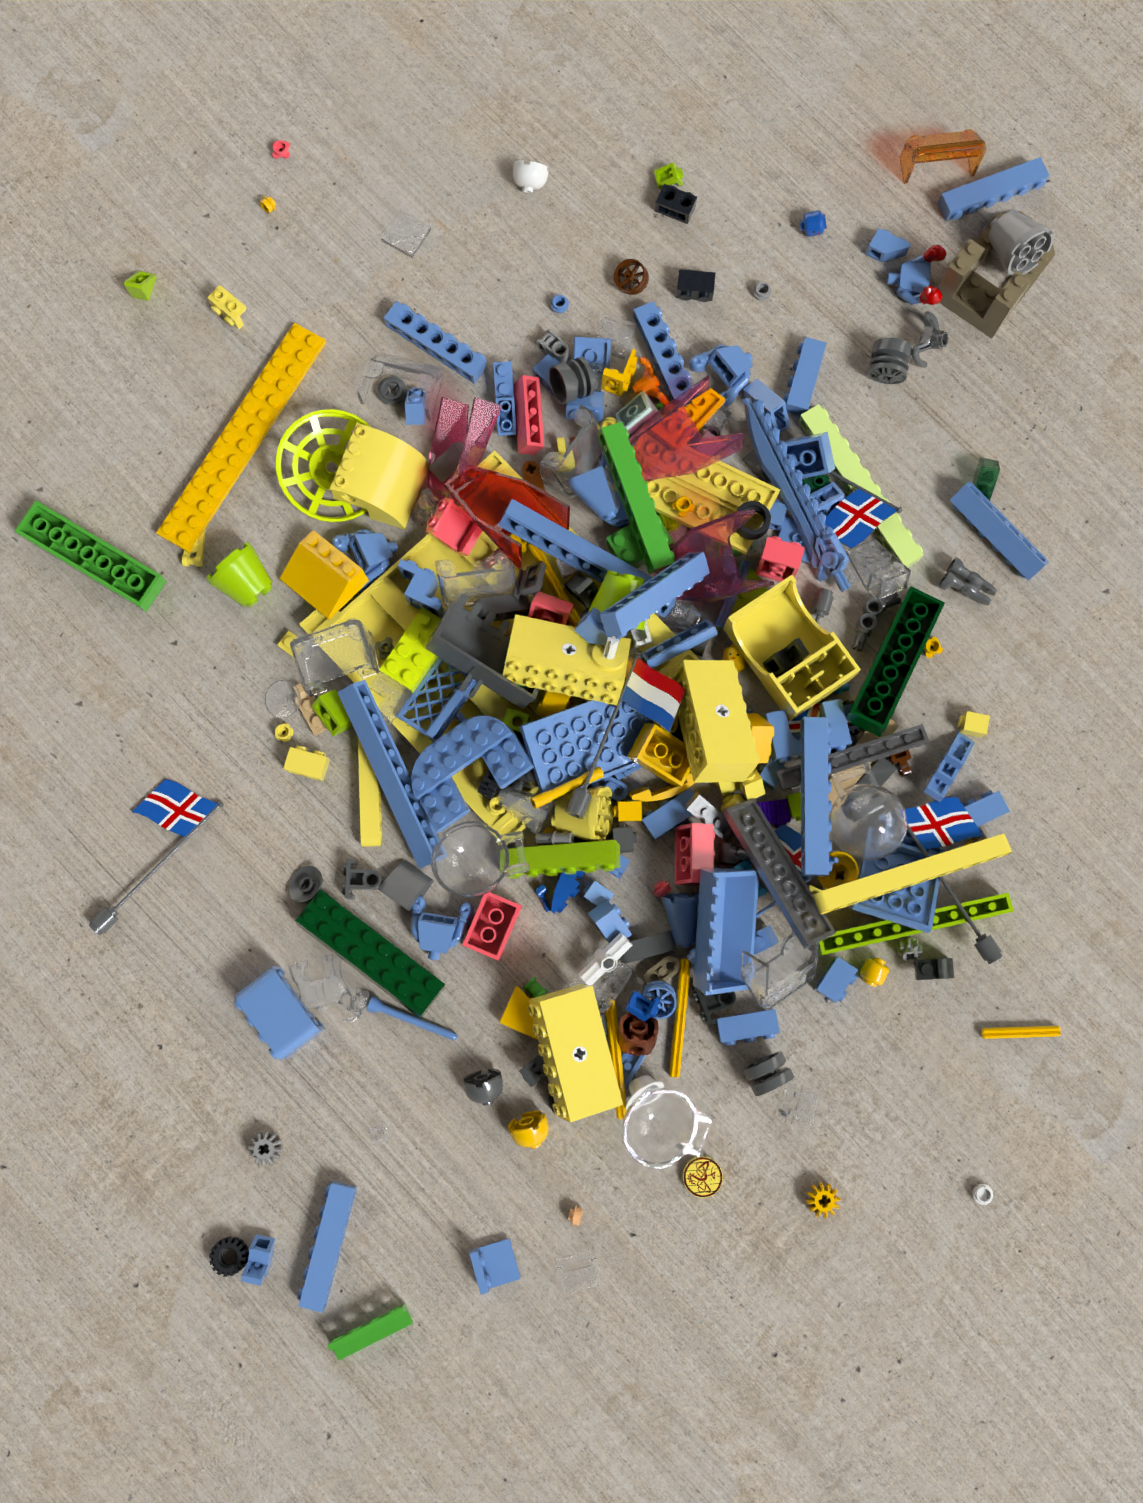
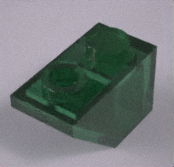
M980 457L974 474L973 484L990 501L1000 473V466L997 460Z

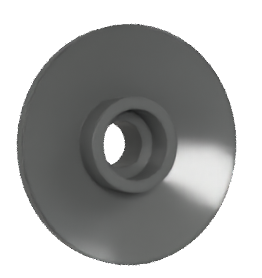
M305 866L293 875L289 884V894L294 901L306 903L316 896L323 882L320 870L314 866Z

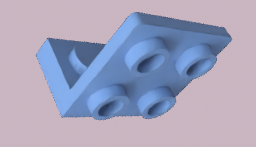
M509 1238L472 1249L469 1253L481 1295L489 1293L490 1288L519 1280L521 1277Z

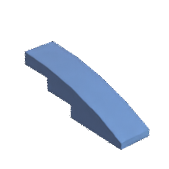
M958 732L923 792L941 802L950 785L954 782L959 770L963 767L975 742Z

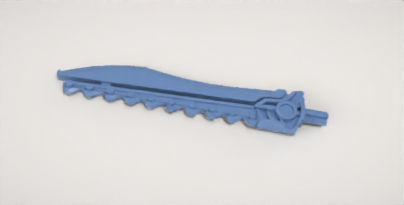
M750 398L743 399L747 427L758 462L773 485L780 489L779 494L800 531L812 559V566L818 569V580L821 582L833 576L841 592L849 589L851 585L842 570L846 569L850 559L836 533H833L834 530L830 526L827 527L825 525L826 515L818 512V501L810 497V486L803 484V473L794 467L795 458L787 455V444L784 441L780 442V430L772 427V416L764 412V401L756 399L752 403Z

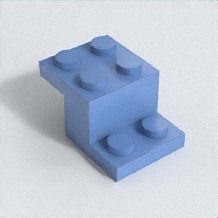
M401 559L398 564L402 577L411 581L404 593L408 604L419 610L423 607L442 619L445 613L441 600L434 597L439 587L436 575H434L435 573L428 568L423 570L417 567L418 565L411 560L406 562Z

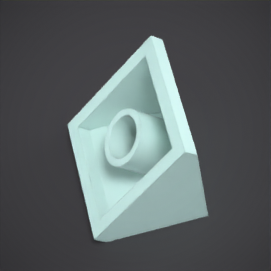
M642 391L618 411L615 416L618 423L622 422L624 428H627L629 436L632 437L633 434L639 432L660 412L647 394Z

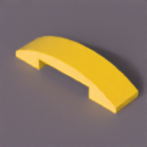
M691 771L682 787L668 785L650 792L645 786L629 792L628 795L632 800L658 801L673 797L694 784Z

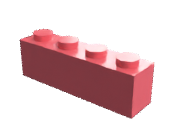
M522 375L513 384L518 453L536 455L544 448L539 377Z

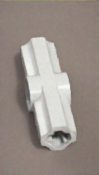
M619 933L606 947H601L595 951L594 959L578 975L587 985L592 986L605 972H611L617 967V960L633 944L622 933Z

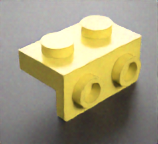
M219 285L207 297L211 304L210 308L216 315L219 316L221 314L228 325L231 327L234 325L240 329L244 325L240 316L247 308Z

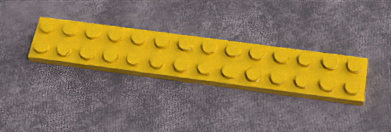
M296 323L292 325L156 532L159 537L188 553L191 552L194 543L201 537L325 346L326 340Z

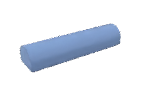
M706 619L642 652L641 657L653 669L716 636L717 630L710 620Z

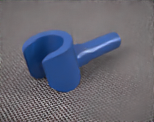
M540 884L536 887L535 892L541 899L546 912H548L550 907L544 897L548 890L543 884Z

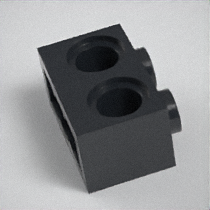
M664 184L656 200L655 212L688 224L696 207L697 196L691 192L679 190L673 185Z

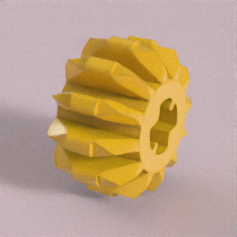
M819 1182V1189L812 1185L811 1188L814 1192L807 1191L806 1193L811 1197V1199L806 1200L807 1204H812L808 1208L809 1211H815L816 1217H819L822 1213L823 1217L827 1218L828 1211L831 1215H835L832 1208L839 1209L840 1206L835 1202L841 1200L839 1196H834L838 1192L837 1189L831 1190V1184L829 1183L824 1188L823 1183ZM822 1196L827 1198V1200L824 1201V1205L819 1202V1200L822 1199Z

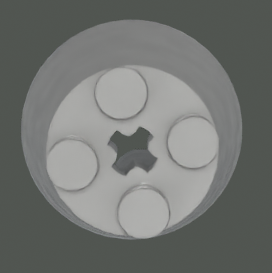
M1010 209L1000 218H995L990 224L992 228L988 239L1004 270L1009 275H1013L1016 270L1024 275L1038 265L1037 261L1044 252L1050 251L1054 242V233L1047 226L1014 209Z

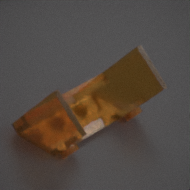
M971 129L961 132L911 136L905 142L899 158L904 184L908 183L913 168L917 163L962 158L968 159L970 175L975 176L987 151L986 143L976 131Z

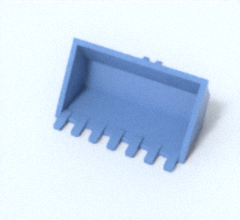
M709 868L701 869L693 986L702 991L704 995L752 989L759 882L757 870Z

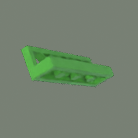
M404 1303L332 1339L327 1346L329 1351L334 1350L339 1361L413 1324V1320Z

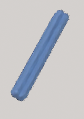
M741 561L716 620V627L724 628L749 571L750 562Z

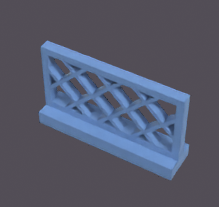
M439 657L400 710L397 718L427 736L432 742H435L442 736L469 698L470 690L477 681L471 678L465 690L461 692L458 688L462 682L454 683L453 675L461 673L466 677L467 674ZM442 662L449 666V672L439 673L438 668ZM450 675L452 684L441 686L440 677ZM437 678L438 687L428 689L427 683L429 680ZM453 688L452 696L443 699L442 690ZM439 691L440 699L430 701L429 693ZM426 694L427 702L417 704L416 698L418 695ZM441 703L442 710L439 713L432 714L431 705ZM428 706L429 715L419 717L418 708ZM415 709L416 718L407 719L404 717L408 710ZM430 719L431 725L427 731L421 728V720Z

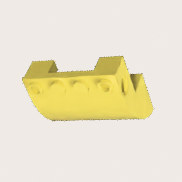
M356 423L330 490L334 499L368 509L370 519L405 530L430 463L420 452L393 435Z

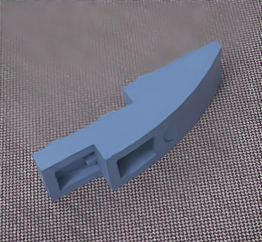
M512 361L493 362L498 436L517 435Z

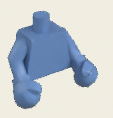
M719 344L708 352H703L691 358L690 367L692 371L698 373L705 371L708 363L729 388L726 392L723 391L720 394L725 398V403L722 406L728 407L732 405L738 392L748 383L751 375L750 369L753 366V358L750 353H744L737 345L727 346Z
M361 529L351 534L337 535L332 540V545L340 552H347L351 548L358 565L369 579V582L358 593L365 591L373 583V580L384 573L389 566V561L393 557L392 553L397 551L395 541L387 542L384 534L375 533L367 529Z
M420 895L410 909V916L412 917L411 932L419 943L420 949L429 951L428 958L430 960H439L440 953H447L449 948H454L462 940L466 926L469 925L474 916V907L468 902L463 903L458 912L459 920L456 917L424 912L426 902L424 897Z

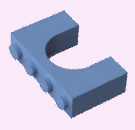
M842 700L822 702L818 707L821 717H827L828 723L831 725V732L828 735V743H831V750L838 752L847 749L852 744ZM785 710L766 713L763 718L774 726V737L771 741L773 762L787 763L791 761V758L798 757V760H801V743L792 735L789 729Z

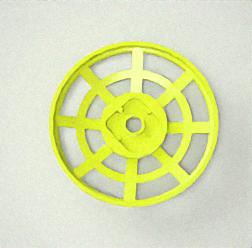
M334 409L311 412L295 421L280 440L275 461L279 485L290 503L300 512L313 519L331 523L353 520L368 511V509L362 508L354 513L349 503L340 500L328 501L322 499L325 491L330 490L345 453L344 448L347 441L351 438V432L355 424L359 423L371 427L356 415ZM338 417L349 421L344 431L334 428L321 429L317 418ZM308 421L311 422L314 432L307 435L298 446L287 441L298 427ZM333 434L339 435L341 438L338 445H326L323 435ZM316 438L319 448L313 455L302 450L309 441ZM284 448L294 453L292 461L294 477L283 479L281 471V458ZM299 457L309 461V472L299 475ZM328 463H334L337 466V470L333 473L329 472L326 466ZM313 479L319 486L315 496L306 489L302 482ZM297 484L302 493L312 500L309 510L303 508L295 501L289 493L287 486ZM319 504L330 507L343 506L347 516L326 517L315 513Z

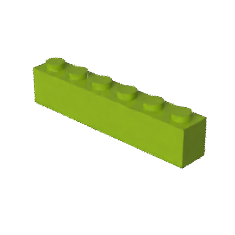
M616 840L502 849V873L510 879H517L522 875H527V877H538V874L555 876L561 872L565 874H576V871L593 873L599 869L609 872L614 871V868H620V844Z

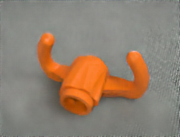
M642 356L640 363L646 369L642 379L635 382V385L632 386L634 392L638 395L644 391L647 396L651 395L659 399L664 406H669V398L660 392L658 388L660 382L655 375L653 376L654 368L646 357Z

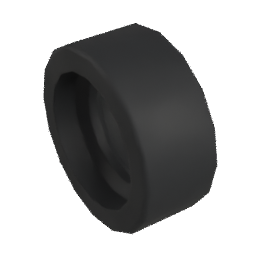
M748 501L738 507L735 512L734 527L741 537L755 540L767 533L771 522V515L769 509L764 504L758 501ZM749 511L759 513L763 517L762 527L755 530L744 527L741 523L742 515Z

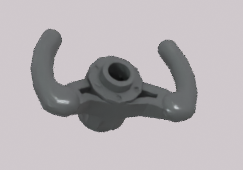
M929 311L923 315L925 330L920 336V342L914 345L911 351L913 361L921 368L927 367V362L921 360L919 353L928 349H943L948 344L947 332L940 330L937 318Z

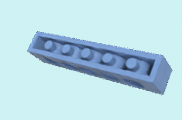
M396 301L385 315L384 322L386 327L473 384L477 382L486 370V358L481 353H475L466 343L458 342L452 334L443 332L435 323H429L423 315L414 313L406 304H400ZM406 320H410L407 324L403 323ZM420 330H425L424 333H418ZM436 339L441 340L439 343H433ZM450 349L456 350V351L453 352V353H448V352H447V351L450 350ZM464 359H470V362L464 363L462 361Z
M653 301L633 310V319L673 408L677 412L679 408L687 406L693 399L698 397V391L690 382L691 376L689 371H685L683 367L684 361L681 354L678 355L676 351L675 340L669 336V327L661 318V309L659 306L656 307ZM651 322H652V323H655L656 325H655V326H650V325H648V323H651ZM661 338L663 341L657 342L655 339ZM668 354L671 357L664 358L662 355ZM676 370L678 373L672 374L669 371ZM677 386H683L685 389L679 390Z

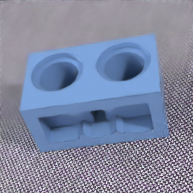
M832 482L810 494V497L818 501V512H822L827 516L844 499L845 494L835 482Z

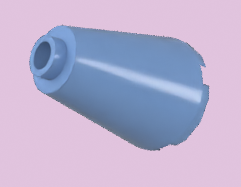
M675 893L666 895V898L662 897V903L674 941L682 948L691 947V944L695 942L699 893H692V896L686 895V893Z

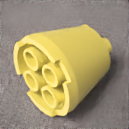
M597 786L587 788L592 798L584 819L575 818L565 812L572 792L554 799L555 815H552L551 824L556 826L558 832H573L575 838L587 842L606 841L607 834H611L614 817L613 806L610 801L612 791L609 787Z

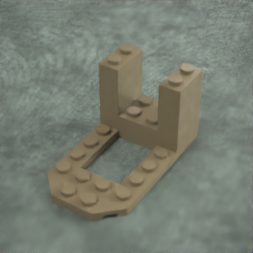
M1006 213L995 214L975 242L971 239L967 241L948 266L938 286L943 295L940 304L991 339L1055 256L1054 246L1052 245L1050 251L1044 252L1037 261L1038 265L1024 275L1016 270L1002 290L977 274L975 271L993 249L988 239L992 228L990 224L995 218H1000Z

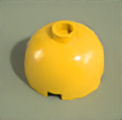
M540 1110L521 1114L522 1119L516 1121V1118H514L508 1124V1130L513 1141L521 1147L535 1149L548 1136L549 1123L546 1114H542Z

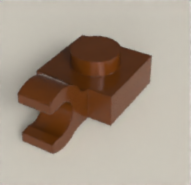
M909 750L889 756L892 765L898 764L901 777L911 773L907 760L912 758Z

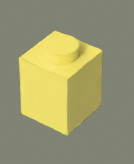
M970 711L965 712L958 720L959 732L982 738L987 734L990 716Z

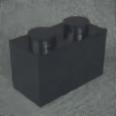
M679 269L676 298L685 301L690 299L699 300L700 302L712 301L716 272Z

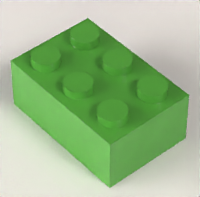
M662 523L661 527L663 533H666L668 537V546L671 550L673 549L674 541ZM631 525L606 538V546L612 555L635 568L645 564Z

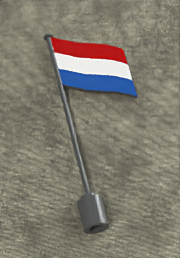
M639 654L633 656L634 661L621 691L618 704L615 706L583 788L579 787L572 792L565 810L570 816L584 819L592 798L587 787L622 701L637 713L658 723L670 733L686 691L673 679L653 670L640 660L641 656Z

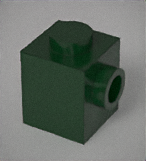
M827 474L808 477L802 482L810 486V494L830 484L831 480Z

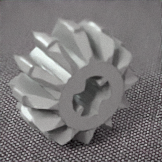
M265 1131L264 1135L259 1132L257 1133V1138L253 1137L251 1139L254 1145L248 1146V1149L254 1150V1152L249 1157L256 1156L255 1164L261 1160L262 1166H266L267 1161L272 1165L275 1163L274 1158L280 1159L281 1156L277 1152L283 1151V1147H278L282 1140L275 1141L276 1133L270 1137V1131ZM267 1144L269 1146L267 1149H270V1151L264 1153L262 1146Z

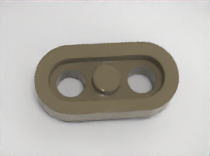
M667 956L651 967L644 976L646 984L653 982L650 979L652 974L658 976L657 981L664 982L677 974L680 969L678 959L673 956ZM668 962L673 964L672 970L666 968Z

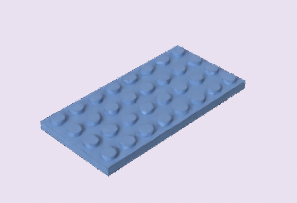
M589 700L519 726L529 758L534 765L533 771L540 793L556 788L590 771L616 705ZM623 701L620 704L596 764V767L599 766L603 770L604 777L594 782L639 765L627 758V755L644 723L653 724V721L637 713ZM676 732L671 734L677 738Z

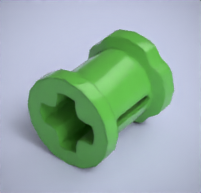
M535 976L522 988L524 991L527 990L533 998L545 995L548 991L536 981L537 978Z

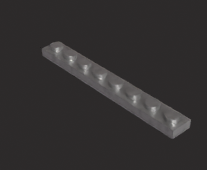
M923 724L829 754L828 762H831V773L828 776L928 744L930 741ZM801 764L776 772L782 791L801 785Z

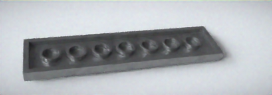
M753 798L726 808L722 812L803 948L805 949L833 936L836 931L826 915H820L811 890L756 800Z

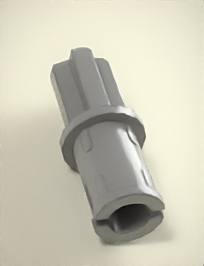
M553 831L552 833H538L535 837L538 845H558L575 842L573 832L558 833Z

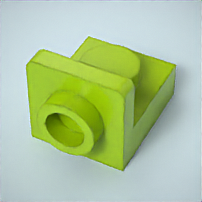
M674 162L654 170L657 187L660 190L664 184L672 185L677 183L679 186L683 185V171Z

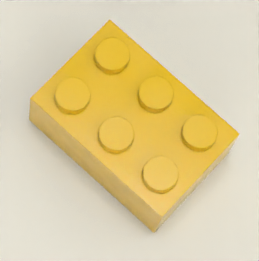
M644 723L627 758L670 785L682 787L691 771L685 743L656 724Z

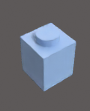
M596 881L593 884L589 882L583 890L585 893L583 898L596 907L606 899L609 902L614 896L612 892Z

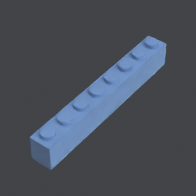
M704 552L686 554L600 613L606 636H615L616 638L626 636L627 632L637 628L640 622L648 620L650 615L661 611V607L672 603L674 598L683 595L682 592L693 588L695 583L704 580L703 577L710 573Z
M804 717L800 721L801 876L826 877L832 871V860H829V852L832 851V841L829 840V832L832 830L829 813H831L832 804L831 801H828V793H831V781H828V774L831 773V762H828V754L831 753V743H828L831 725L828 723L827 717Z

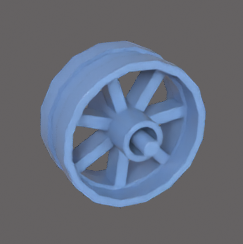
M653 981L643 988L641 995L644 997L646 995L652 998L650 1001L656 997L660 999L657 1007L659 1009L662 1008V1010L658 1011L655 1017H653L654 1019H664L673 1014L676 1009L677 1000L675 990L669 983ZM659 989H664L666 991L662 993L659 991ZM671 994L673 999H666L665 997ZM664 1003L671 1004V1006L666 1009Z

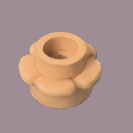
M577 1206L574 1209H570L568 1221H571V1226H580L583 1209Z

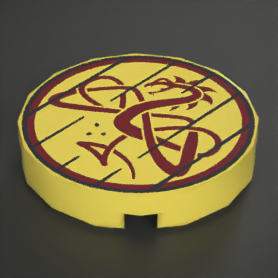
M695 1157L687 1163L683 1170L684 1185L696 1197L707 1198L713 1196L722 1185V1170L717 1162L709 1157Z

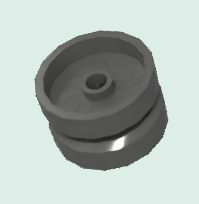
M782 1051L762 1057L742 1070L747 1080H754L760 1077L751 1085L755 1096L768 1093L794 1078L790 1068L778 1069L786 1062Z

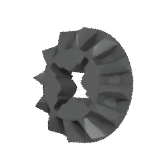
M390 376L380 381L377 387V394L380 401H383L386 405L392 404L394 406L396 403H401L403 398L406 397L407 389L405 383L400 378ZM388 386H389V388H391L392 390L396 389V390H395L396 396L393 395L392 393L388 394V393H389Z

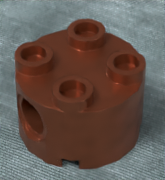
M629 1011L626 1015H623L618 1028V1043L621 1051L634 1056L651 1054L658 1036L659 1026L657 1019L650 1017L644 1022Z

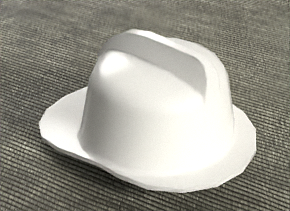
M649 1075L633 1079L628 1088L631 1097L626 1103V1110H632L655 1099L664 1088L663 1083L655 1081Z

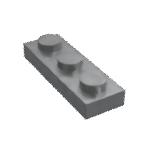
M696 792L685 804L684 807L703 824H713L715 834L724 841L732 834L733 830L725 816L699 793Z

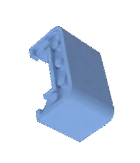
M272 966L234 996L235 1001L233 1002L240 1011H244L248 1024L257 1029L259 1039L263 1043L266 1042L268 1044L272 1057L283 1060L292 1056L326 1028L320 1021L317 1022L315 1019H312L315 1016L312 1013L310 1014L288 984L289 981L282 979L283 975H285L280 966Z

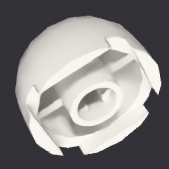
M524 160L514 162L513 178L515 183L522 188L523 192L533 193V190H539L546 184L549 174L547 166L530 161V164H524Z

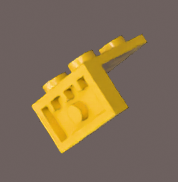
M636 349L632 350L623 374L616 369H604L601 390L622 397L624 391H628L631 375L634 376L637 368L638 357H636Z

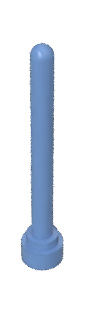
M375 996L371 997L366 1011L371 1013H379L380 1011L451 1040H456L458 1037L455 1032L384 1005L382 1001H379L380 998Z

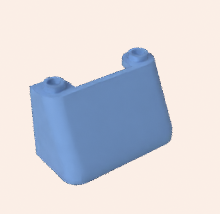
M602 466L568 480L570 489L601 519L618 528L628 525L629 520L619 493L611 490L614 480L607 482Z

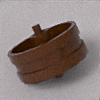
M626 259L616 267L614 281L616 286L625 294L637 295L647 287L649 273L646 267L638 260ZM635 265L631 271L629 266ZM639 266H641L643 272L636 273ZM620 277L626 278L623 282L620 283ZM629 283V289H624L623 287Z

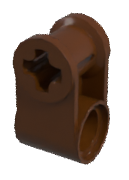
M534 461L525 462L522 467L524 481L539 496H545V487L538 464ZM528 469H532L533 474H530Z

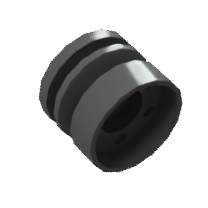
M881 338L876 340L872 348V359L868 370L869 377L883 384H899L906 381L909 369L908 363L912 351L911 345L897 338Z
M578 357L574 360H569L567 364L563 362L550 367V386L556 400L560 404L564 405L575 401L577 398L582 399L585 396L588 397L594 394V375L585 358Z

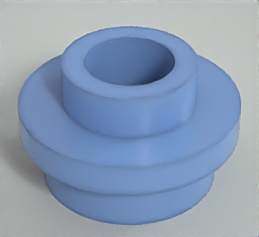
M556 295L551 300V308L556 313H564L569 307V301L563 295ZM558 303H562L563 306H560V307H559V306H557V304H558Z

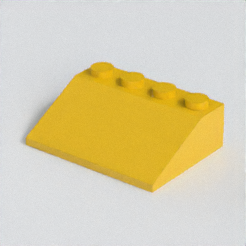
M314 530L299 543L279 578L328 620L369 582L360 566Z

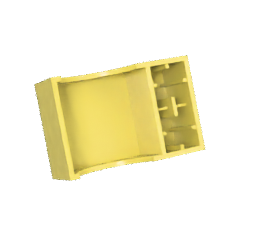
M793 575L729 616L723 628L779 708L785 710L789 722L851 681L861 670L835 633L824 630L809 614L800 599L796 588V579ZM800 638L810 654L800 664L778 677H775L773 673H768L762 663L774 653L783 650L795 639Z

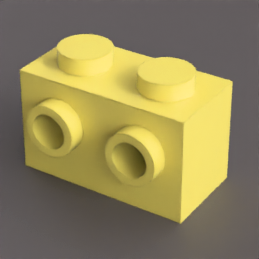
M302 746L290 747L283 769L289 773L324 782L330 759L325 757L326 754L320 751H315L314 753L307 752L308 749Z

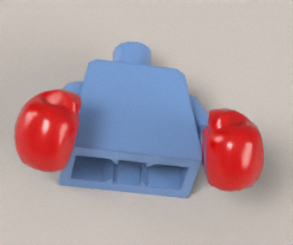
M941 245L931 246L923 255L901 264L898 274L888 273L887 284L897 285L896 295L911 305L919 303L935 305L940 303L943 298L942 292L936 287L929 286L931 262L943 261L946 258V250Z

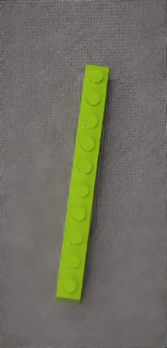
M1009 892L961 903L972 921L1014 912ZM956 904L935 909L932 930L968 921ZM885 920L836 931L833 936L816 943L818 956L923 933L924 931Z

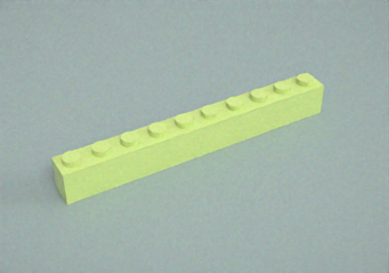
M818 404L800 415L798 423L807 436L828 432L835 465L834 472L890 503L881 494L878 484L874 483L870 478L869 471L860 464L858 455L851 451L848 441L842 438L838 426L831 422L825 408ZM837 478L848 496L857 490L855 487ZM895 513L882 522L873 532L902 572L920 561L924 554L921 546L912 539L910 530L908 528L905 529L901 523V517Z

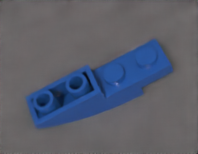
M576 871V874H565L562 872L553 895L551 908L553 914L557 911L561 913L567 906L565 903L569 897L573 899L578 894L580 883L575 878L578 877L580 879L585 872Z

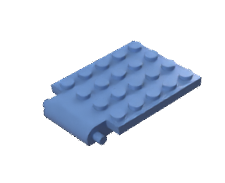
M888 811L886 816L879 814L877 822L884 824L882 830L873 827L868 829L859 879L925 858L896 813ZM934 848L925 851L931 857L945 852V849ZM939 877L853 904L852 909L930 933L940 879Z

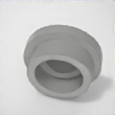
M759 282L754 286L753 294L758 300H766L770 297L772 290L768 283Z

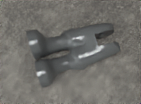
M958 557L952 560L947 573L938 584V588L942 590L954 587L960 590L961 594L965 597H969L987 606L991 603L990 597L979 591L982 590L990 595H995L997 589L982 578L979 573L969 571ZM955 575L963 577L967 581V583L962 581Z

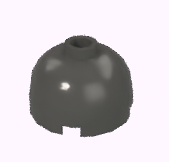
M488 1069L489 1073L481 1074L482 1070L466 1076L463 1082L466 1096L471 1101L482 1103L484 1106L492 1104L493 1100L497 1099L503 1090V1079L501 1071L498 1069Z

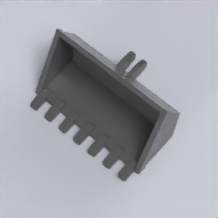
M462 593L456 603L454 601L450 602L442 619L430 636L425 649L467 674L458 688L461 692L465 690L471 678L477 681L470 690L469 697L473 698L483 684L521 709H524L530 702L536 699L539 689L529 687L526 691L503 676L510 637L505 632L510 623L503 620L499 628L496 629L491 625L496 614L490 611L485 620L477 617L482 605L476 602L469 612L463 608L468 600V596Z

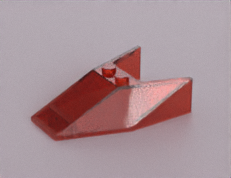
M469 465L444 483L445 488L472 520L518 569L522 567V544L509 537L512 534L511 532L498 526L511 499L569 530L570 506L526 480Z

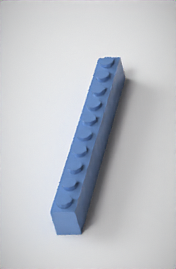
M511 499L498 524L503 529L601 583L607 574V570L645 578L644 583L653 578ZM676 598L672 600V603L661 607V611L657 612V614L665 618L674 607Z
M366 680L353 683L337 693L418 868H423L446 857L447 855L420 801L413 794L411 777Z

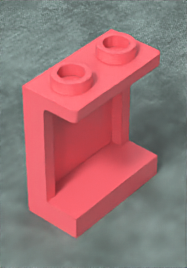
M444 498L438 503L436 513L428 520V526L425 531L458 555L468 556L484 530L486 523L482 520L474 519L454 504L452 498Z

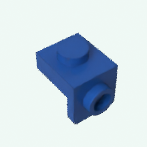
M637 991L631 993L625 1009L645 1022L650 1017H655L658 1013L659 1007L657 1006L660 999L656 997L650 1001Z

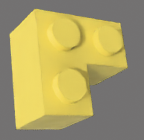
M756 768L744 782H715L722 797L737 790H741L747 800L766 794L762 778Z

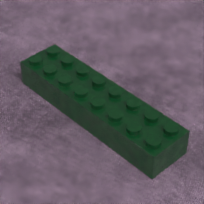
M910 586L846 716L847 722L878 737L883 734L945 602Z
M322 890L316 894L295 920L297 926L420 1019L445 988V983Z

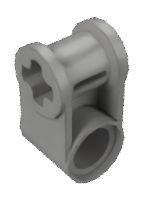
M548 329L540 340L537 339L535 341L537 347L543 353L549 354L552 358H557L560 363H566L569 360L568 345L553 330Z

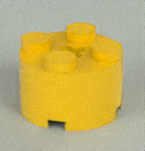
M544 690V700L539 702L537 712L540 713L539 717L543 718L573 707L574 703L571 702V699L576 697Z

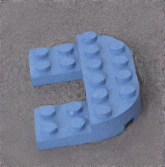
M490 716L469 718L430 744L417 758L411 776L413 794L420 801L436 832L440 833L470 812L452 776L479 757H483L497 784L502 789L534 768L514 731L500 720Z

